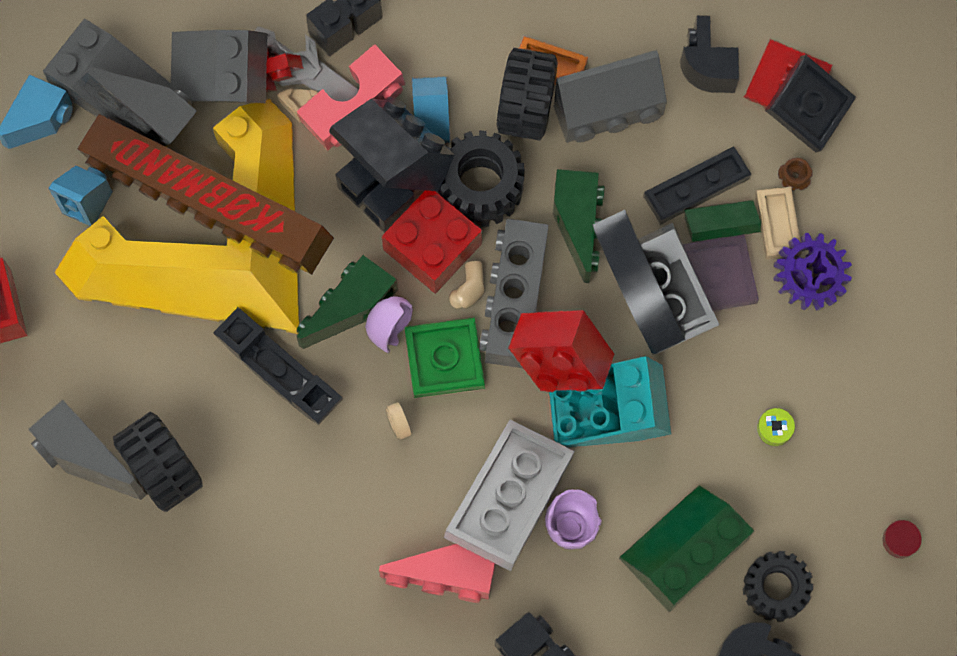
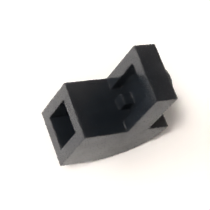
M697 15L694 28H688L687 47H683L680 59L682 73L694 87L702 91L711 93H735L739 82V47H711L710 16Z
M760 622L747 623L733 630L720 645L716 656L801 655L794 652V646L786 641L773 638L772 642L767 640L772 625Z

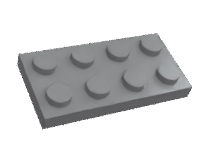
M509 420L446 529L444 538L511 571L569 466L575 451Z

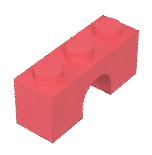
M375 44L349 66L352 77L360 85L355 97L348 101L340 102L332 99L322 89L296 111L303 125L327 151L333 146H341L329 133L333 124L371 98L387 100L388 97L397 98L403 91L405 82L401 71Z

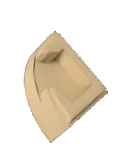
M288 88L278 93L277 97L294 118L301 123L296 111L318 92L312 89Z

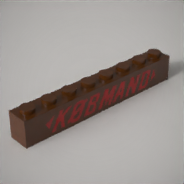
M98 114L77 148L88 158L85 164L89 167L97 169L102 173L105 170L112 172L113 175L111 177L126 187L130 188L132 183L139 186L138 191L154 201H157L159 197L167 200L166 205L181 215H185L186 211L194 214L193 219L212 230L214 225L223 229L221 234L237 244L245 240L251 244L249 247L251 250L268 259L271 254L280 258L278 263L293 273L297 274L299 269L312 275L334 239L323 225L101 114Z

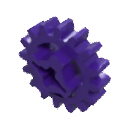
M805 233L801 237V242L794 237L788 242L790 248L784 246L778 252L783 259H777L773 266L780 269L781 272L776 274L773 279L778 282L782 281L784 284L778 291L780 294L786 292L791 294L788 303L793 304L796 300H800L802 310H806L813 303L817 311L824 307V301L831 306L837 302L836 296L841 297L846 293L847 290L841 284H848L851 281L852 277L844 274V271L848 270L852 264L851 262L842 261L841 258L845 255L846 250L836 251L834 249L837 242L835 239L826 244L824 243V235L822 233L817 235L814 240H812L809 233ZM809 250L805 259L800 257L793 259L797 253ZM811 264L813 267V272L815 274H818L814 279L812 277V271L807 269ZM820 284L825 286L831 284L827 291L816 293Z

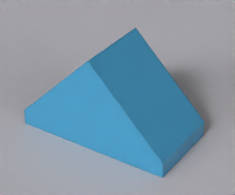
M446 77L412 79L414 116L423 120L425 127L432 134L442 138L445 143H450Z

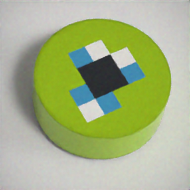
M772 408L764 412L757 424L759 437L763 442L771 446H781L787 443L795 430L792 416L780 408Z

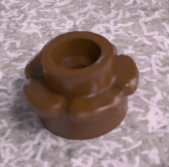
M801 158L789 159L785 165H781L778 171V177L782 179V185L784 187H791L792 191L806 189L810 185V177L813 175L808 162ZM797 173L799 177L794 178L792 174Z

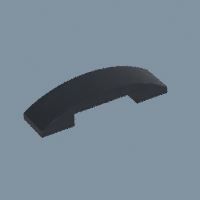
M626 210L593 224L611 270L652 355L686 340L642 249L640 240Z
M237 307L213 332L255 375L317 425L343 400V397L319 376H314L267 336L264 329L240 308Z

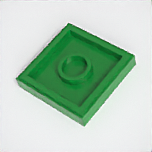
M475 318L404 327L414 398L485 389Z

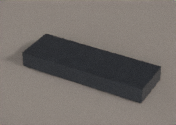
M733 146L645 191L643 197L661 225L683 214L685 210L692 209L749 180L752 174Z

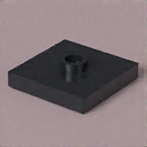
M803 55L796 62L765 111L816 153L822 151L856 99V96L811 58Z

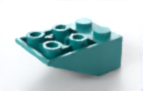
M647 356L611 364L603 389L586 391L555 390L554 392H549L554 441L567 448L636 442L671 435L663 365Z

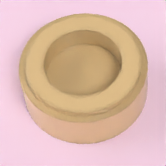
M399 402L386 406V414L396 438L401 440L411 436L408 422Z

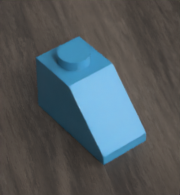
M29 75L0 125V141L3 146L11 149L56 134L61 124H66L72 114L73 104L67 91Z
M74 166L54 180L49 186V190L62 214L89 226L97 221L112 194L107 176L91 167L85 170Z

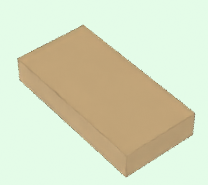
M791 187L757 190L755 198L761 221V234L766 260L782 258L778 252L784 246L790 248L788 242L792 238L796 237L800 241ZM802 251L797 253L795 256H801Z

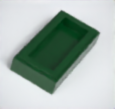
M753 200L684 211V219L692 242L761 232V221Z

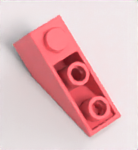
M457 544L380 565L379 574L380 578L386 579L385 583L390 586L407 588L409 583L422 586V591L425 593L444 595V591L459 593L458 598L461 600L479 603L481 598L489 599L495 563Z

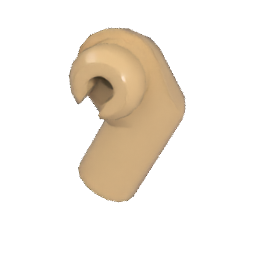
M471 261L465 264L466 282L458 290H453L449 295L450 304L455 309L462 307L467 309L483 296L485 287L482 262Z

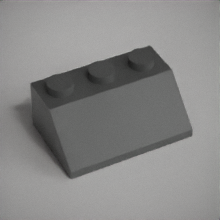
M657 50L556 79L553 107L566 143L575 140L578 143L586 142L594 138L596 134L606 131L617 133L626 129L628 125L638 122L642 124L652 123L664 115L667 99Z

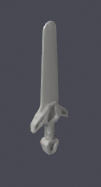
M261 27L256 28V32L268 33V52L275 56L284 53L301 55L304 69L292 72L293 77L290 79L276 81L280 85L304 84L317 92L323 89L332 99L340 102L348 101L358 93L359 89L318 60L315 41L305 35L306 51L294 53L276 40L273 31Z

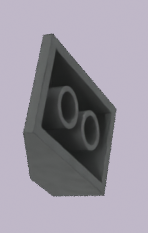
M85 18L43 70L48 83L66 90L72 102L96 117L98 114H101L127 127L76 84L78 79L91 67L171 88V83L111 34Z
M250 30L172 32L171 89L173 91L176 89L182 91L194 102L266 103L268 33Z
M93 67L76 82L79 87L129 129L163 146L170 144L197 112L191 106V99L180 90L176 89L173 91L169 87Z
M671 223L639 238L642 249L685 339L688 340L719 326L717 317L674 224Z
M61 400L28 429L36 438L31 445L52 468L59 464L66 473L139 500L146 496L136 479L64 400Z

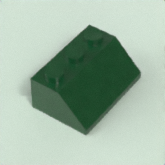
M698 485L624 552L619 559L670 613L750 539L754 530L730 504Z

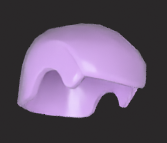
M398 296L378 302L369 312L365 326L369 339L377 347L389 353L390 349L387 345H398L397 334L403 331L404 327L411 320L412 305L406 299Z
M566 490L554 498L547 508L545 526L552 541L556 542L558 546L565 549H581L595 539L602 520L596 508L597 501L593 496L583 490Z

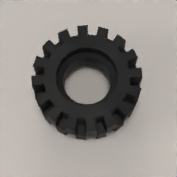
M771 551L754 561L743 580L745 583L743 595L747 596L746 603L749 607L753 606L756 615L762 614L765 616V620L777 619V622H781L787 618L795 617L805 608L812 597L810 594L813 591L814 584L810 582L813 577L811 571H806L805 567L807 565L804 561L798 562L796 555L792 553L790 556L785 555V551H778L775 554ZM781 573L788 577L792 585V591L788 598L775 600L768 596L764 589V581L769 574Z

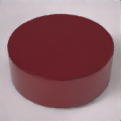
M898 520L886 528L882 541L885 550L891 556L904 559L918 551L921 546L922 536L915 524L906 520Z

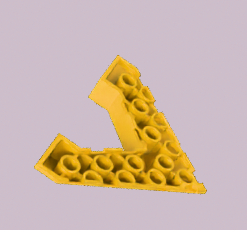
M266 99V103H250L239 106L213 127L218 145L234 161L233 181L295 211L292 122L270 99ZM102 216L75 238L55 271L57 277L78 300L91 302L92 300L129 308L160 310L161 313L218 322L220 320L225 321L238 307L263 329L269 327L298 334L296 332L299 326L298 273H293L278 263L280 258L272 254L268 259L260 256L249 248L251 244L245 240L237 244L227 238V246L126 241L109 221Z

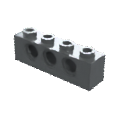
M507 219L505 230H498L495 250L501 251L500 263L493 262L490 283L496 284L495 296L487 297L485 317H490L491 322L489 330L482 329L479 348L480 351H486L485 363L523 368L508 349L514 332H504L499 328V325L504 321H512L517 325L521 313L536 312L548 224ZM514 255H522L528 261L523 265H515L509 259ZM509 288H518L522 291L523 295L517 299H511L504 292Z

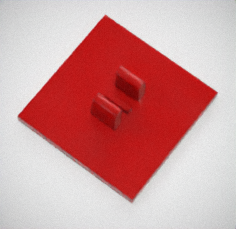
M770 39L744 98L767 107L796 62L803 55L811 58L828 74L833 65Z

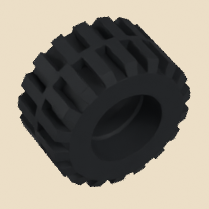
M515 47L509 53L497 113L496 125L499 134L538 141L543 138L548 124L558 62L555 54Z
M479 130V136H473L472 131L464 133L463 140H460L458 136L451 140V148H447L455 156L438 194L474 224L475 222H481L482 227H489V221L494 220L496 224L503 222V215L506 214L510 217L514 213L515 205L519 206L522 198L525 168L524 163H521L520 152L518 150L513 151V143L508 139L504 143L501 142V135L495 132L492 137L487 136V131ZM485 167L494 171L501 181L490 190L474 191L466 187L460 178L466 171L472 168Z
M148 412L113 436L114 446L158 509L167 512L203 487L202 478L158 415Z

